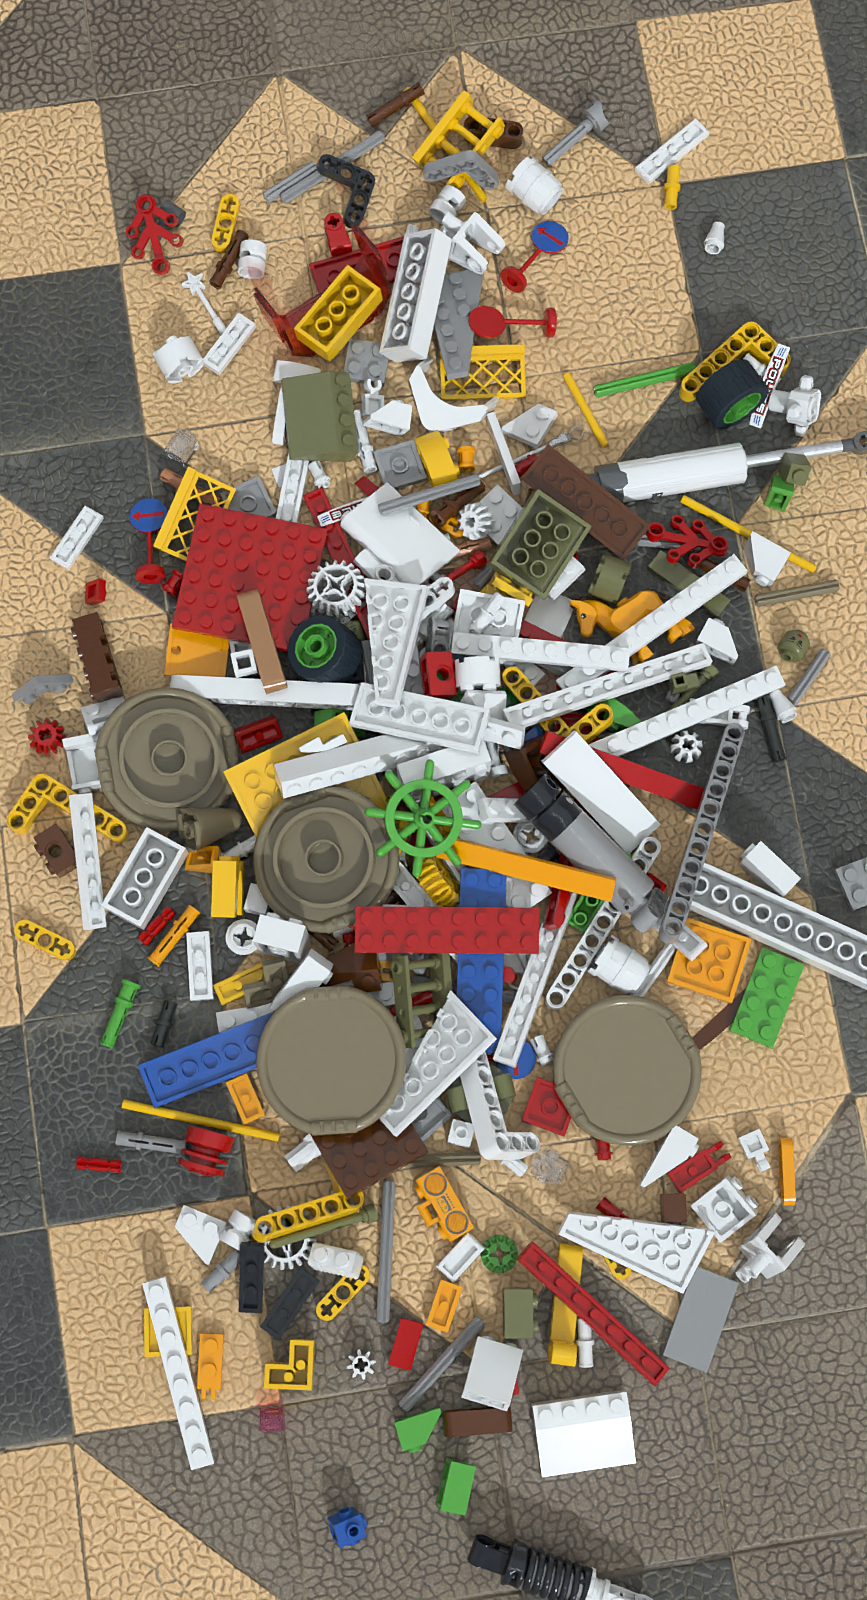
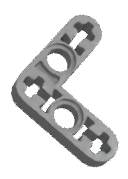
M472 150L462 151L426 163L423 168V177L430 182L466 172L483 189L492 190L499 185L498 173L478 153Z

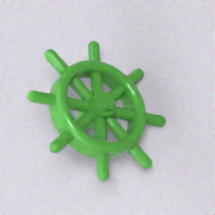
M428 759L425 763L423 779L410 781L404 785L392 771H387L385 777L396 791L388 800L385 809L368 807L364 811L368 817L384 818L385 829L390 838L376 850V855L382 857L396 846L401 851L414 856L412 871L414 877H420L423 858L433 857L443 852L455 866H459L461 858L451 846L457 840L461 828L480 829L482 826L479 820L463 818L462 808L457 799L459 795L470 787V781L464 780L452 790L439 782L433 781L434 761ZM417 789H422L420 806L410 795V792ZM431 790L443 797L429 808ZM401 799L404 800L412 812L396 811V807ZM449 804L452 817L435 815ZM394 820L411 821V823L397 832ZM434 824L451 826L445 838ZM417 830L416 846L414 847L406 843L404 839ZM427 830L437 844L424 848Z

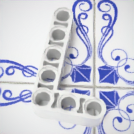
M484 1051L460 1075L479 1151L487 1160L523 1159L540 1150V1141L532 1132H507L488 1058Z

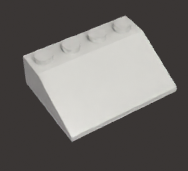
M624 1389L531 1403L542 1477L636 1463L627 1392Z

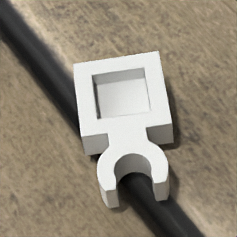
M371 379L364 381L363 386L367 394L361 395L363 417H369L384 406V395H379L382 387L380 380L374 382V388L371 386Z

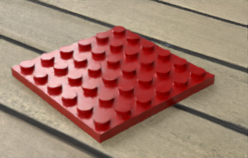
M200 503L172 622V629L251 644L237 594L258 588L276 649L287 651L289 639L294 629L302 621L310 617L312 602L308 599L310 595L307 593V587H309L308 579H313L312 572L318 573L317 567L321 565L328 529Z

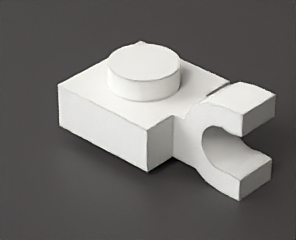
M760 1129L738 1138L747 1160L754 1157L759 1173L771 1168L764 1156V1153L769 1151V1148Z

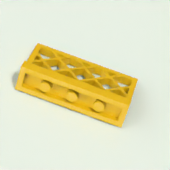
M524 344L472 346L471 362H475L480 368L473 375L469 373L468 377L470 379L463 386L454 379L445 382L446 372L439 350L442 401L492 399L494 396L499 399L526 398ZM495 361L501 368L493 375L485 366L489 362ZM511 361H520V369L515 374L506 367ZM503 369L512 377L505 385L496 378ZM482 370L491 377L484 386L475 379ZM515 379L521 385V393H512L507 386ZM494 380L502 388L497 393L491 394L486 387ZM471 381L481 388L476 394H470L465 390ZM450 382H453L459 388L455 395H445V387Z
M188 467L153 547L187 561L190 547H186L182 536L193 532L194 523L191 516L198 513V511L189 513L187 508L188 501L198 498L199 503L202 504L200 496L212 492L216 504L211 506L220 507L219 505L225 504L223 508L228 509L236 489ZM198 478L206 480L210 490L198 494L195 486ZM211 483L217 485V487L212 488ZM221 488L230 491L227 500L218 503L214 491ZM193 490H195L196 495L191 496ZM186 509L187 515L182 516L184 510ZM189 517L193 529L181 533L178 524L180 520ZM177 528L178 535L173 536ZM180 537L184 549L177 552L168 549L171 540ZM186 551L187 557L180 553Z

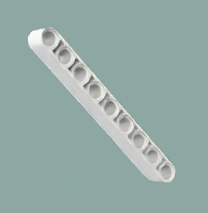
M172 675L170 680V688L194 692L211 703L315 709L333 707L339 710H353L360 685L286 680L288 688L266 695L261 679Z
M654 837L645 838L631 858L634 862L643 865L645 873H647L660 852V842ZM644 845H653L655 853H647L644 850ZM609 901L603 903L545 997V1004L549 1009L559 1010L564 1006L621 915L618 910H614L609 906ZM600 918L606 919L609 927L606 929L600 928L597 920ZM587 937L595 938L597 946L594 948L588 947L585 939ZM582 956L585 959V965L582 967L576 966L573 960L574 957ZM563 975H571L574 983L570 986L564 985L562 982ZM554 993L559 994L562 998L561 1004H552L550 1002V995Z

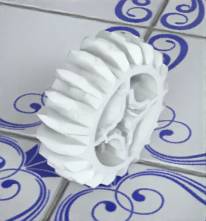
M334 559L333 565H329L326 561L324 568L318 565V573L312 572L313 579H308L309 587H307V593L310 594L308 599L310 602H313V608L318 609L321 615L326 612L328 616H332L335 613L336 618H339L340 613L348 616V610L356 611L354 605L361 606L362 602L360 599H365L363 591H366L364 576L360 575L361 572L358 568L354 569L352 563L347 566L346 561L343 560L339 565L337 560ZM326 581L327 587L323 589L324 592L319 595L320 588ZM353 583V590L351 594L347 596L346 591L350 588L349 586Z
M281 1206L277 1207V1212L282 1210ZM272 1210L268 1211V1214L274 1213ZM305 1212L303 1213L304 1218L307 1217V1213ZM281 1218V1224L284 1227H287L285 1218ZM266 1225L258 1226V1229L262 1230V1234H267L269 1228ZM304 1239L302 1248L294 1256L292 1254V1243L282 1246L286 1258L275 1255L269 1249L270 1241L263 1242L265 1243L264 1253L267 1254L264 1258V1263H267L271 1258L273 1259L271 1267L275 1268L277 1262H280V1270H284L285 1263L287 1262L289 1268L293 1269V1261L295 1260L301 1266L303 1263L300 1257L303 1256L306 1260L309 1259V1255L305 1251H311L312 1246H309V1242H317V1239Z

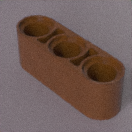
M471 116L465 119L464 128L481 140L488 129ZM488 118V119H489L490 121H492L493 123H494L495 120H496V119H494V118ZM503 120L505 124L504 132L490 146L507 149L519 148L523 140L522 125L515 121Z
M509 1406L507 1411L494 1407L443 1411L444 1436L457 1437L512 1432L511 1406Z

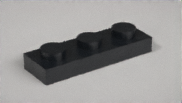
M241 1242L239 1313H262L265 1243Z
M301 1267L260 1327L279 1341L320 1280Z

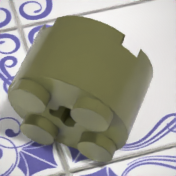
M603 554L588 593L616 604L632 563L609 554Z

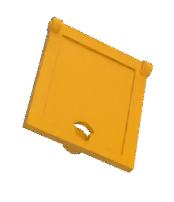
M170 623L164 676L225 677L229 640L172 629V624Z

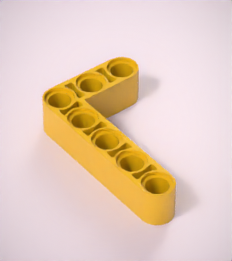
M745 323L682 380L679 390L680 398L686 402L695 400L699 388L714 372L730 362L740 360L747 352L761 364L765 363L768 367L778 343L757 323ZM746 333H750L754 337H748ZM731 347H737L739 350L735 351ZM764 347L768 349V351H762L761 348ZM789 354L787 355L780 377L787 372V369L790 365L791 358ZM715 360H721L724 364H718ZM701 373H706L709 377L705 378L701 376ZM685 387H692L694 391H688Z
M512 666L504 670L502 675L503 681L520 703L542 696L520 669ZM516 674L519 676L517 682H508V678L511 675ZM529 690L533 692L531 698H522V694L525 691ZM599 704L570 728L560 716L540 722L538 725L546 732V730L549 731L552 724L558 723L561 725L560 730L552 733L568 737L575 730L589 744L612 725L614 714L610 706ZM605 711L610 714L609 718L604 721L598 719V715L601 712ZM591 726L592 731L590 734L583 735L580 732L582 727Z
M38 774L32 779L9 813L6 823L14 833L23 835L30 830L48 802L71 815L69 795L77 793L46 774ZM42 782H49L45 790H39V785ZM67 793V798L64 801H57L59 794ZM30 800H36V805L33 808H26ZM93 804L94 817L104 816L102 824H95L96 831L115 843L125 842L129 837L127 826L118 818ZM19 818H23V824L15 828L14 822ZM116 827L123 828V832L119 836H113V830Z
M326 1164L335 1194L258 1218L252 1228V1236L257 1242H268L284 1235L355 1214L364 1202L363 1192L361 1191L353 1196L357 1201L356 1206L349 1205L344 1193ZM325 1205H333L335 1208V1212H327L325 1209ZM310 1211L314 1219H305L303 1212ZM288 1218L292 1226L284 1227L280 1219ZM266 1225L269 1228V1233H260L258 1226Z
M559 1243L557 1264L580 1284L583 1246ZM555 1295L552 1306L548 1361L550 1364L575 1367L577 1344L574 1342L577 1315Z

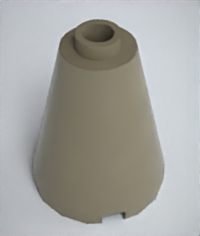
M186 807L181 808L182 814L177 816L180 839L185 838L187 844H184V847L189 852L198 851L239 830L242 824V816L234 808Z

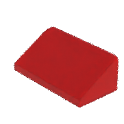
M274 714L234 729V734L242 754L283 738Z
M401 1317L388 1365L411 1371L423 1323Z

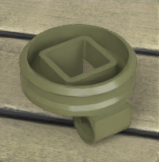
M489 1064L502 1115H504L510 1106L511 1098L516 1096L510 1073L504 1074L499 1068ZM459 1076L452 1082L450 1089L446 1090L452 1114L456 1113L462 1120L472 1124Z

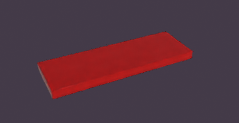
M404 236L310 263L309 268L319 298L347 265L378 287L394 283Z

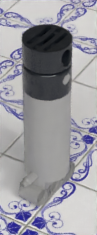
M544 773L513 805L529 821L533 819L532 824L575 868L617 878L613 900L610 903L621 914L628 912L631 915V922L635 928L645 933L662 918L668 898L660 889H652L654 886L653 880L565 792L558 794L561 788Z

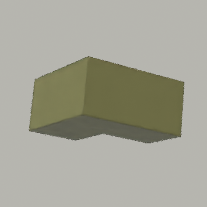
M685 672L671 675L668 681L671 695L697 690L700 686L696 673L685 675Z

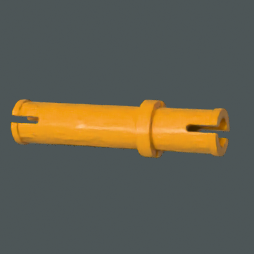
M188 905L180 918L173 922V927L148 959L159 967L183 934L188 933V928L196 917L200 915V912L191 905Z

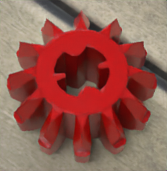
M45 718L44 724L37 720L38 727H30V730L33 732V734L28 735V739L32 741L30 747L36 748L37 754H41L44 751V754L49 756L50 750L55 754L58 753L57 746L64 748L61 741L67 738V736L62 734L65 729L63 726H58L57 720L50 722L49 718ZM45 735H46V736L51 735V738H50V739L46 738V739L44 740L43 737H44Z

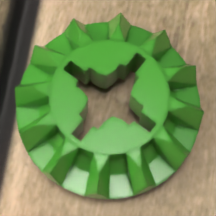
M495 1235L484 1242L483 1246L485 1249L481 1252V1259L487 1269L495 1273H504L513 1268L517 1262L518 1250L510 1238L503 1235ZM498 1243L502 1251L510 1253L502 1257L501 1265L497 1257H489V1254L496 1252Z

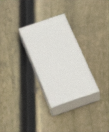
M467 1232L436 1267L454 1283L485 1247L470 1232Z

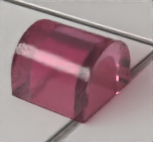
M284 1406L260 1408L261 1433L286 1430Z

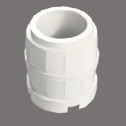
M530 155V158L526 157L512 173L514 175L512 182L508 179L505 185V189L509 193L515 194L524 206L541 215L546 214L556 204L564 191L561 182L550 170L540 165L538 160Z
M610 934L608 939L611 941H608L607 944H602L590 963L594 966L593 969L588 968L587 972L594 977L597 975L611 988L613 987L626 995L628 993L633 995L644 981L651 965L636 949L620 942L619 938Z

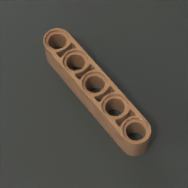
M258 588L237 594L238 603L266 695L288 688Z

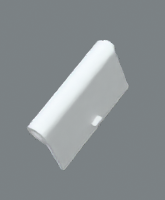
M387 482L352 511H346L340 518V526L364 549H369L383 565L386 564L392 567L395 577L400 582L427 585L429 578L458 555L460 550L413 506L381 515L378 504L402 497Z

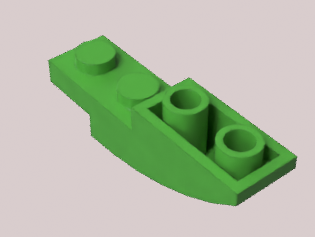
M615 698L583 708L589 713L599 704L610 706L614 714V721L607 728L610 731H622L641 723L632 711ZM604 711L599 713V716L603 715L602 721L609 718L610 714Z
M624 851L630 858L633 857L631 854ZM582 895L571 912L568 924L585 934L605 900Z

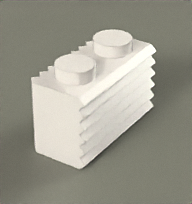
M314 1242L308 1264L321 1272L324 1271L329 1274L358 1279L364 1257L356 1251Z

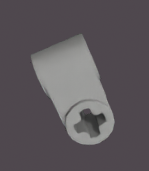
M435 617L429 618L426 652H434V647L437 644L441 645V652H450L454 631L453 619L446 621L437 620Z

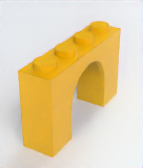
M219 856V861H213L211 917L235 918L237 915H244L245 861H240V856Z

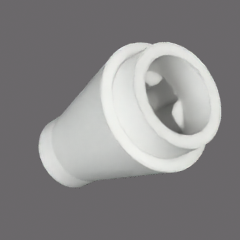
M714 222L704 240L705 251L710 254H718L724 248L725 225L722 222Z
M780 689L773 691L769 695L778 720H781L782 723H787L797 716V708L785 697Z

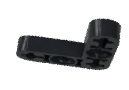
M324 154L317 162V171L329 179L352 188L343 215V222L346 227L356 229L364 218L375 185V177L365 169L332 155ZM325 162H328V163H329V168H328V169H326V168L324 167V166H325V164H324ZM338 166L339 168L337 169V171H336V173H335V172H334L335 167ZM341 170H349L351 173V177H343L341 175ZM365 178L367 179L368 184L363 190L361 189V187L363 185V179ZM359 195L363 197L364 204H357L354 201V196ZM354 210H357L356 220L353 222L350 216Z

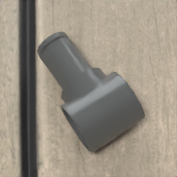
M170 200L164 201L160 206V209L167 213H173L178 217L179 222L175 227H179L186 217L185 210ZM158 217L159 221L157 224L166 230L172 229L163 219ZM174 217L169 218V224L174 222Z

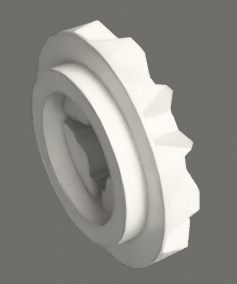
M518 823L514 828L513 836L526 853L533 854L539 852L547 844L548 839L532 823ZM535 828L534 836L537 840L532 839L526 844L527 836L524 833H530Z
M240 919L229 926L226 932V943L232 952L239 955H250L257 950L253 940H246L242 947L241 940L235 937V935H242L246 928L247 936L254 938L257 924L248 919Z

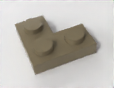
M284 956L261 961L264 980L242 985L247 1009L272 1003V1000L286 983L288 975Z

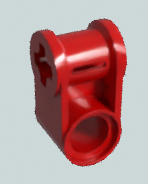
M338 213L328 214L324 219L332 257L353 251L342 217Z

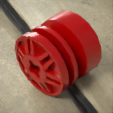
M188 1125L184 1140L193 1144V1148L181 1149V1153L190 1155L189 1161L179 1158L177 1164L182 1165L188 1171L209 1177H224L225 1171L217 1169L216 1165L217 1163L227 1165L228 1162L220 1158L219 1154L220 1152L231 1153L235 1138Z

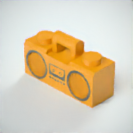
M440 1166L416 1180L418 1185L414 1186L417 1194L420 1199L425 1197L427 1200L417 1206L427 1227L439 1222L441 1226L437 1227V1230L442 1239L448 1238L449 1242L474 1229ZM430 1204L433 1205L438 1214L434 1219L427 1208Z

